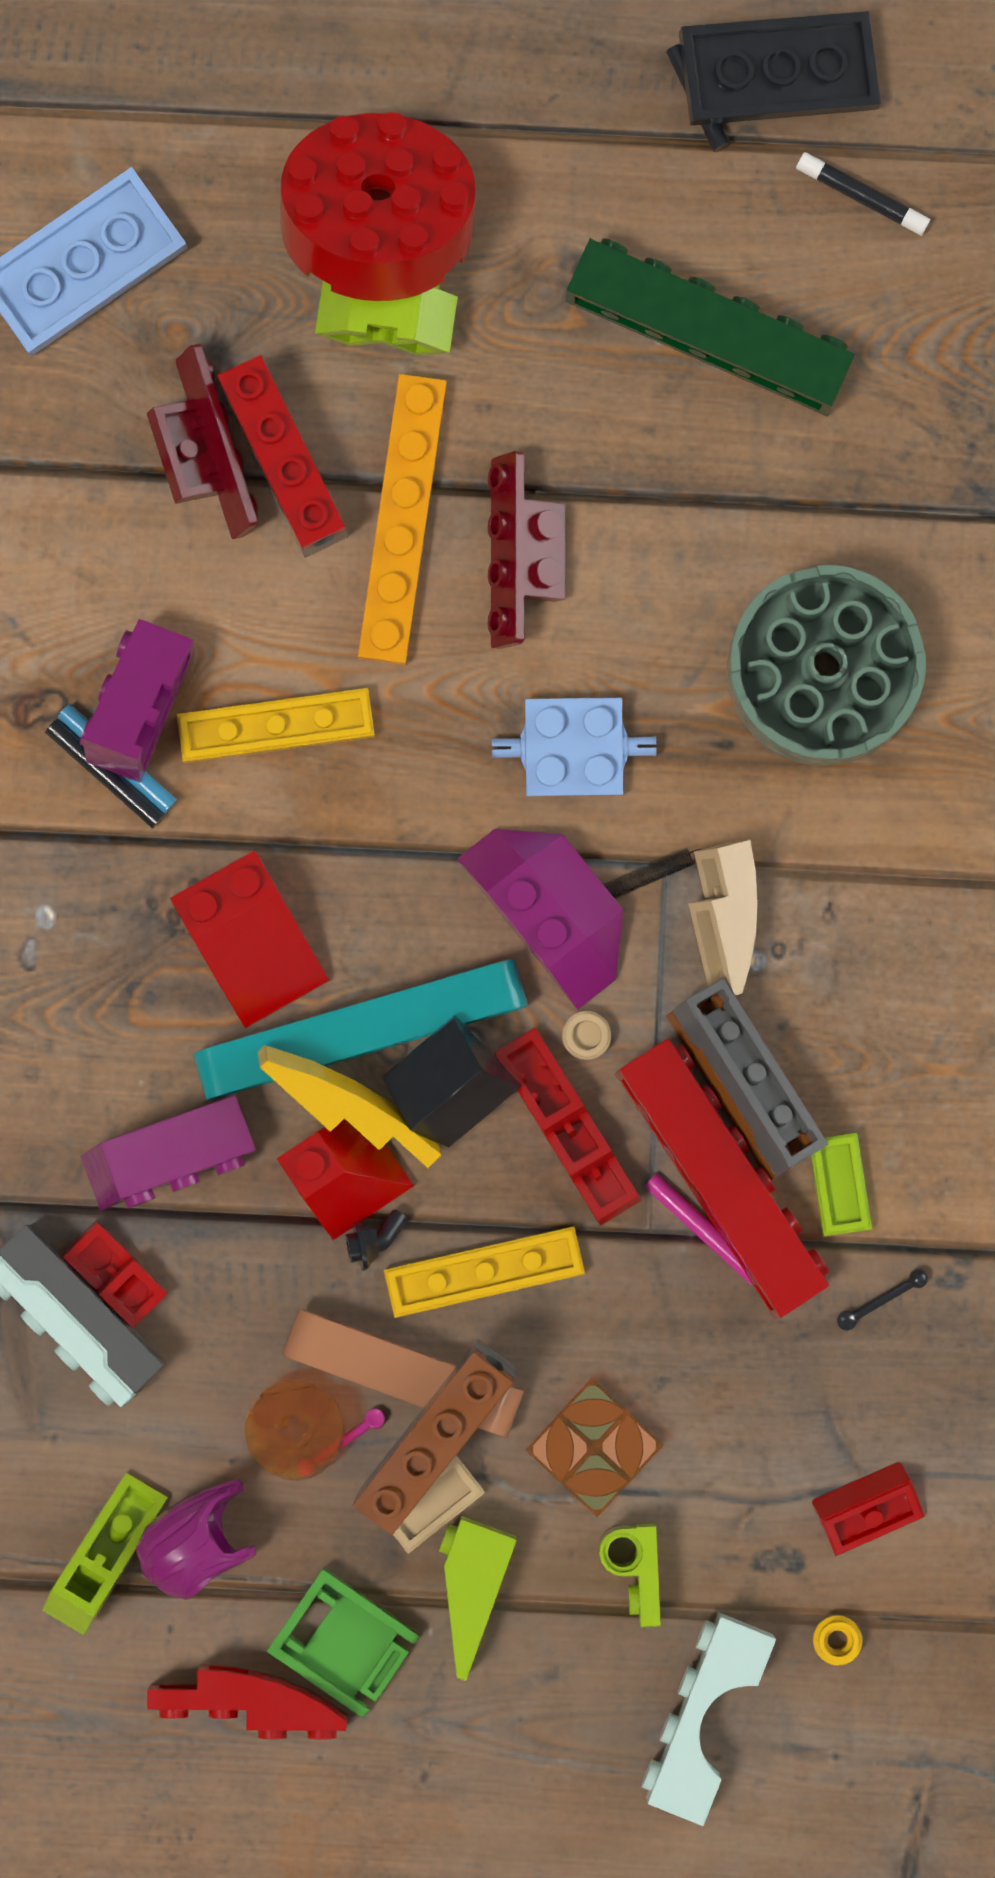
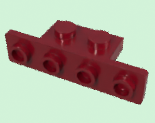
M201 344L190 345L176 359V366L187 401L156 406L146 414L175 504L218 495L231 538H242L258 525L257 503L253 495L248 492L242 474V456L238 449L234 448L228 430L229 417L225 406L219 402L213 383L214 369L212 363L205 357Z
M516 451L493 458L488 473V486L491 490V515L488 520V534L491 538V563L488 568V582L491 586V611L488 615L487 624L491 634V647L496 649H503L524 642V599L550 602L565 600V504L524 499V453Z

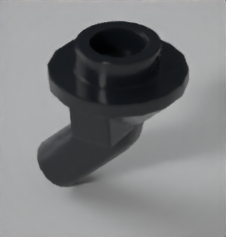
M392 1210L377 1232L376 1229H368L361 1223L354 1222V1233L345 1234L350 1262H359L362 1271L368 1270L374 1259L378 1258V1254L391 1246L408 1222L407 1217L397 1210Z

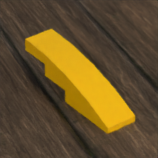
M264 1045L258 1051L260 1068L330 1132L345 1118L378 1150L394 1137L427 1168L442 1155L439 1143L410 1131L396 1105L361 1083L317 1062Z

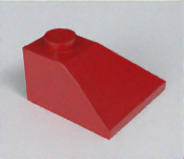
M345 1118L331 1132L326 1127H323L277 1158V1161L303 1200L333 1241L352 1229L354 1222H362L414 1187L388 1146L385 1144L378 1150Z

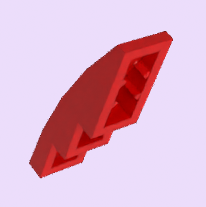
M531 1029L495 1051L494 1054L498 1061L521 1084L517 1090L519 1096L600 1226L642 1201L537 1029Z

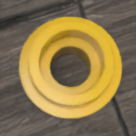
M832 1615L824 1618L816 1626L813 1633V1646L817 1655L826 1663L845 1665L858 1656L862 1647V1634L859 1627L850 1618L842 1615ZM834 1631H842L846 1636L845 1644L838 1649L832 1648L828 1644V1637Z

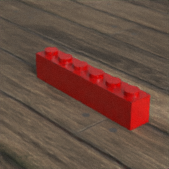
M669 1038L619 1069L615 1075L705 1214L730 1248L774 1319L782 1318L830 1286L824 1278L829 1273V1270L814 1248L807 1251L797 1235L802 1232V1228L792 1212L787 1207L780 1210L770 1195L775 1191V1187L762 1167L758 1166L753 1169L744 1155V1152L749 1149L738 1129L734 1125L727 1128L717 1113V1111L722 1109V1106L712 1089L707 1084L700 1087L690 1072V1070L695 1068V1064L686 1049L680 1043L673 1046Z

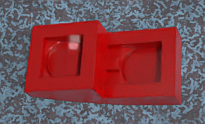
M97 1220L62 1253V1257L97 1290L98 1295L132 1328L168 1294L155 1278Z

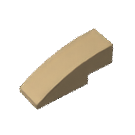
M751 840L729 842L694 851L705 899L688 903L707 985L709 987L724 978L734 995L743 993L756 937L758 900L756 869Z

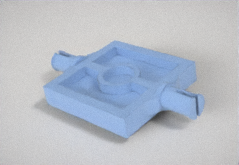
M622 698L525 699V726L521 738H492V747H511V749L492 750V759L521 758L526 771V796L623 795V769L627 756L656 757V748L637 747V745H656V736L627 737L622 723Z

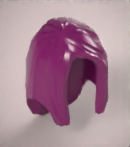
M241 1479L228 1481L186 1497L163 1511L145 1527L136 1546L137 1555L144 1576L151 1583L156 1584L162 1592L171 1597L174 1596L187 1600L202 1590L211 1579L248 1561L256 1555L255 1545L235 1550L228 1543L223 1532L222 1515L228 1502L244 1491V1483Z

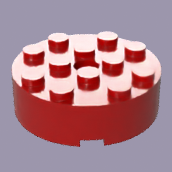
M396 112L364 113L337 117L305 136L292 150L284 165L281 176L280 225L287 253L295 265L307 277L312 273L317 278L330 284L332 292L346 297L367 301H392L427 292L445 281V274L458 262L462 263L471 246L476 193L472 168L463 152L451 139L426 123L405 117Z

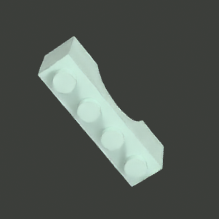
M719 1612L714 1623L708 1620L705 1621L696 1643V1648L702 1650L696 1669L687 1667L678 1689V1695L684 1697L678 1715L669 1713L660 1735L659 1741L666 1743L665 1749L659 1762L651 1759L642 1781L641 1787L648 1790L646 1799L649 1805L704 1826L722 1779L719 1772L707 1761L701 1751L699 1735L703 1716L711 1703L723 1693L738 1687L759 1685L776 1641L773 1634Z

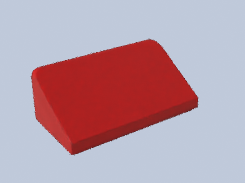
M900 1462L889 1465L812 1500L815 1512L835 1556L925 1517L911 1479Z

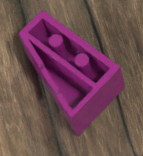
M138 619L133 632L128 630L124 632L116 653V657L120 658L113 674H107L98 696V701L100 702L93 717L88 719L80 739V745L84 746L87 763L141 783L194 654L193 639Z
M236 1095L102 1142L80 1157L100 1211L123 1202L126 1203L127 1208L143 1204L155 1199L153 1191L168 1185L171 1186L173 1192L201 1182L198 1174L215 1168L218 1176L245 1166L242 1157L254 1152L256 1148Z

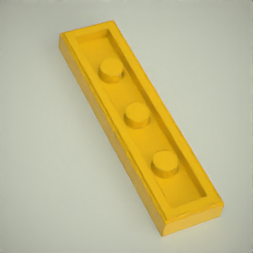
M368 688L177 714L184 764L375 738Z
M573 1226L385 1269L384 1274L394 1318L575 1277L585 1274Z

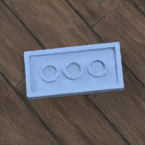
M130 167L0 257V314L30 357H32L187 250V244L137 173Z

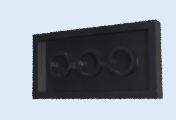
M869 11L682 26L679 31L690 126L877 110L881 105Z

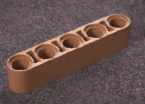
M300 1308L282 1352L283 1356L423 1408L457 1366ZM511 1386L478 1428L508 1437L524 1391Z

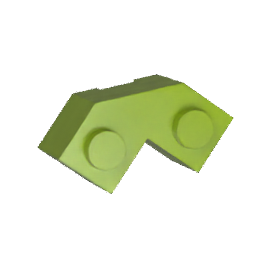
M323 281L315 334L348 346L383 343L416 356L450 353L458 296L440 290L439 284L427 292L405 299L367 301L334 293L331 291V285Z

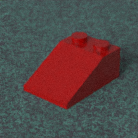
M255 850L170 898L245 1029L329 982L327 975Z

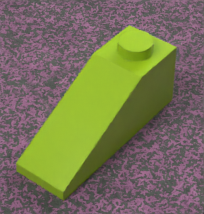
M125 1473L50 1591L42 1611L85 1636L134 1556L136 1546L145 1527L158 1516L168 1497L130 1474Z
M461 1516L458 1527L448 1524L438 1552L447 1554L444 1570L456 1676L458 1679L466 1681L515 1547L517 1536Z

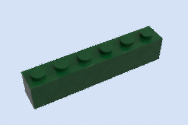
M589 238L566 289L565 302L828 417L855 355L847 351L848 346L846 343L830 335H821L820 338L808 334L803 331L804 326L792 318L778 315L774 319L758 312L760 307L746 298L734 296L730 300L714 293L716 288L700 278L690 277L687 281L671 274L672 269L659 260L646 258L643 262L627 255V248L613 240L603 238L601 242Z

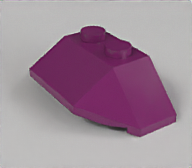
M494 829L457 858L458 862L577 1010L616 980L624 910L563 834Z

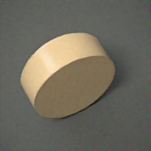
M582 1011L568 1019L563 1028L562 1040L566 1050L573 1057L580 1060H593L607 1050L611 1041V1030L607 1021L598 1013Z

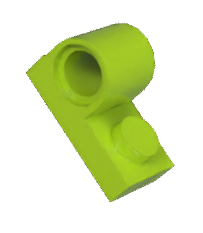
M635 1523V1525L611 1527L603 1533L599 1540L598 1552L601 1563L607 1571L614 1575L637 1576V1585H628L629 1615H639L641 1627L661 1626L657 1530L655 1523ZM621 1537L630 1539L636 1547L634 1557L629 1562L623 1564L612 1561L608 1556V1548L611 1542Z

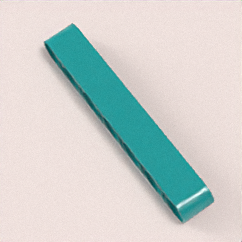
M510 959L212 1046L193 1053V1058L207 1101L275 1082L259 1065L258 1051L264 1045L312 1060L326 1067L428 1037L454 1015L464 1025H469L513 1012L529 1005L515 959Z

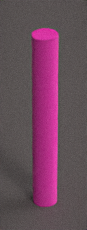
M656 1173L646 1183L644 1188L752 1286L751 1281L714 1225Z

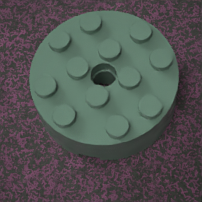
M818 565L814 568L803 569L791 574L788 573L770 583L751 601L737 625L730 644L727 661L728 686L734 707L752 735L765 747L786 759L807 765L833 766L850 763L868 756L885 745L899 731L913 712L920 698L926 674V652H924L922 638L917 626L918 623L907 604L892 588L866 572L845 566ZM819 654L833 656L839 663V672L833 676H821L814 666V658Z

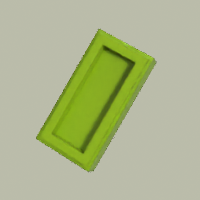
M852 1133L825 1137L829 1145L810 1156L822 1236L871 1230L872 1224L858 1134Z

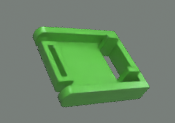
M323 1567L267 1649V1652L348 1709L365 1718L370 1708L363 1701L355 1698V1695L360 1691L376 1702L409 1653L394 1638L399 1634L407 1641L415 1644L420 1634ZM317 1596L332 1608L305 1645L292 1636L291 1632Z

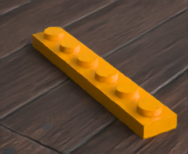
M399 374L358 651L359 660L406 666L447 380Z

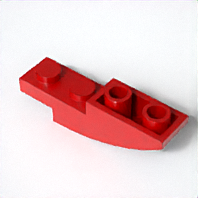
M201 1664L197 1669V1684H151L147 1689V1710H159L160 1718L189 1717V1710H208L209 1718L233 1719L238 1718V1710H246V1730H257L258 1738L284 1739L287 1738V1731H307V1738L335 1739L337 1738V1731H346L348 1725V1714L327 1699L281 1677L251 1669Z

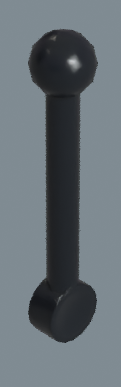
M915 1269L910 1273L909 1279L853 1312H841L837 1317L838 1326L843 1330H852L858 1319L913 1287H924L928 1282L927 1273L921 1269Z

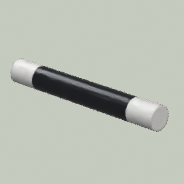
M807 152L803 153L796 166L797 170L920 236L923 235L931 220Z

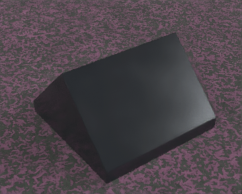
M455 1015L383 1076V1080L410 1131L446 1147L453 1145L521 1086L512 1074Z

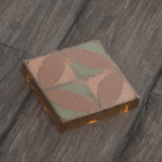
M591 1377L525 1450L598 1517L664 1444Z

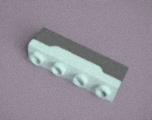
M25 1225L0 1249V1297L7 1301L12 1296L25 1309L20 1315L21 1318L39 1336L45 1331L48 1332L59 1344L54 1350L55 1353L73 1371H76L81 1366L93 1379L89 1384L90 1389L107 1406H110L114 1401L120 1407L125 1406L137 1392L167 1365L146 1341L98 1295V1292L32 1225Z

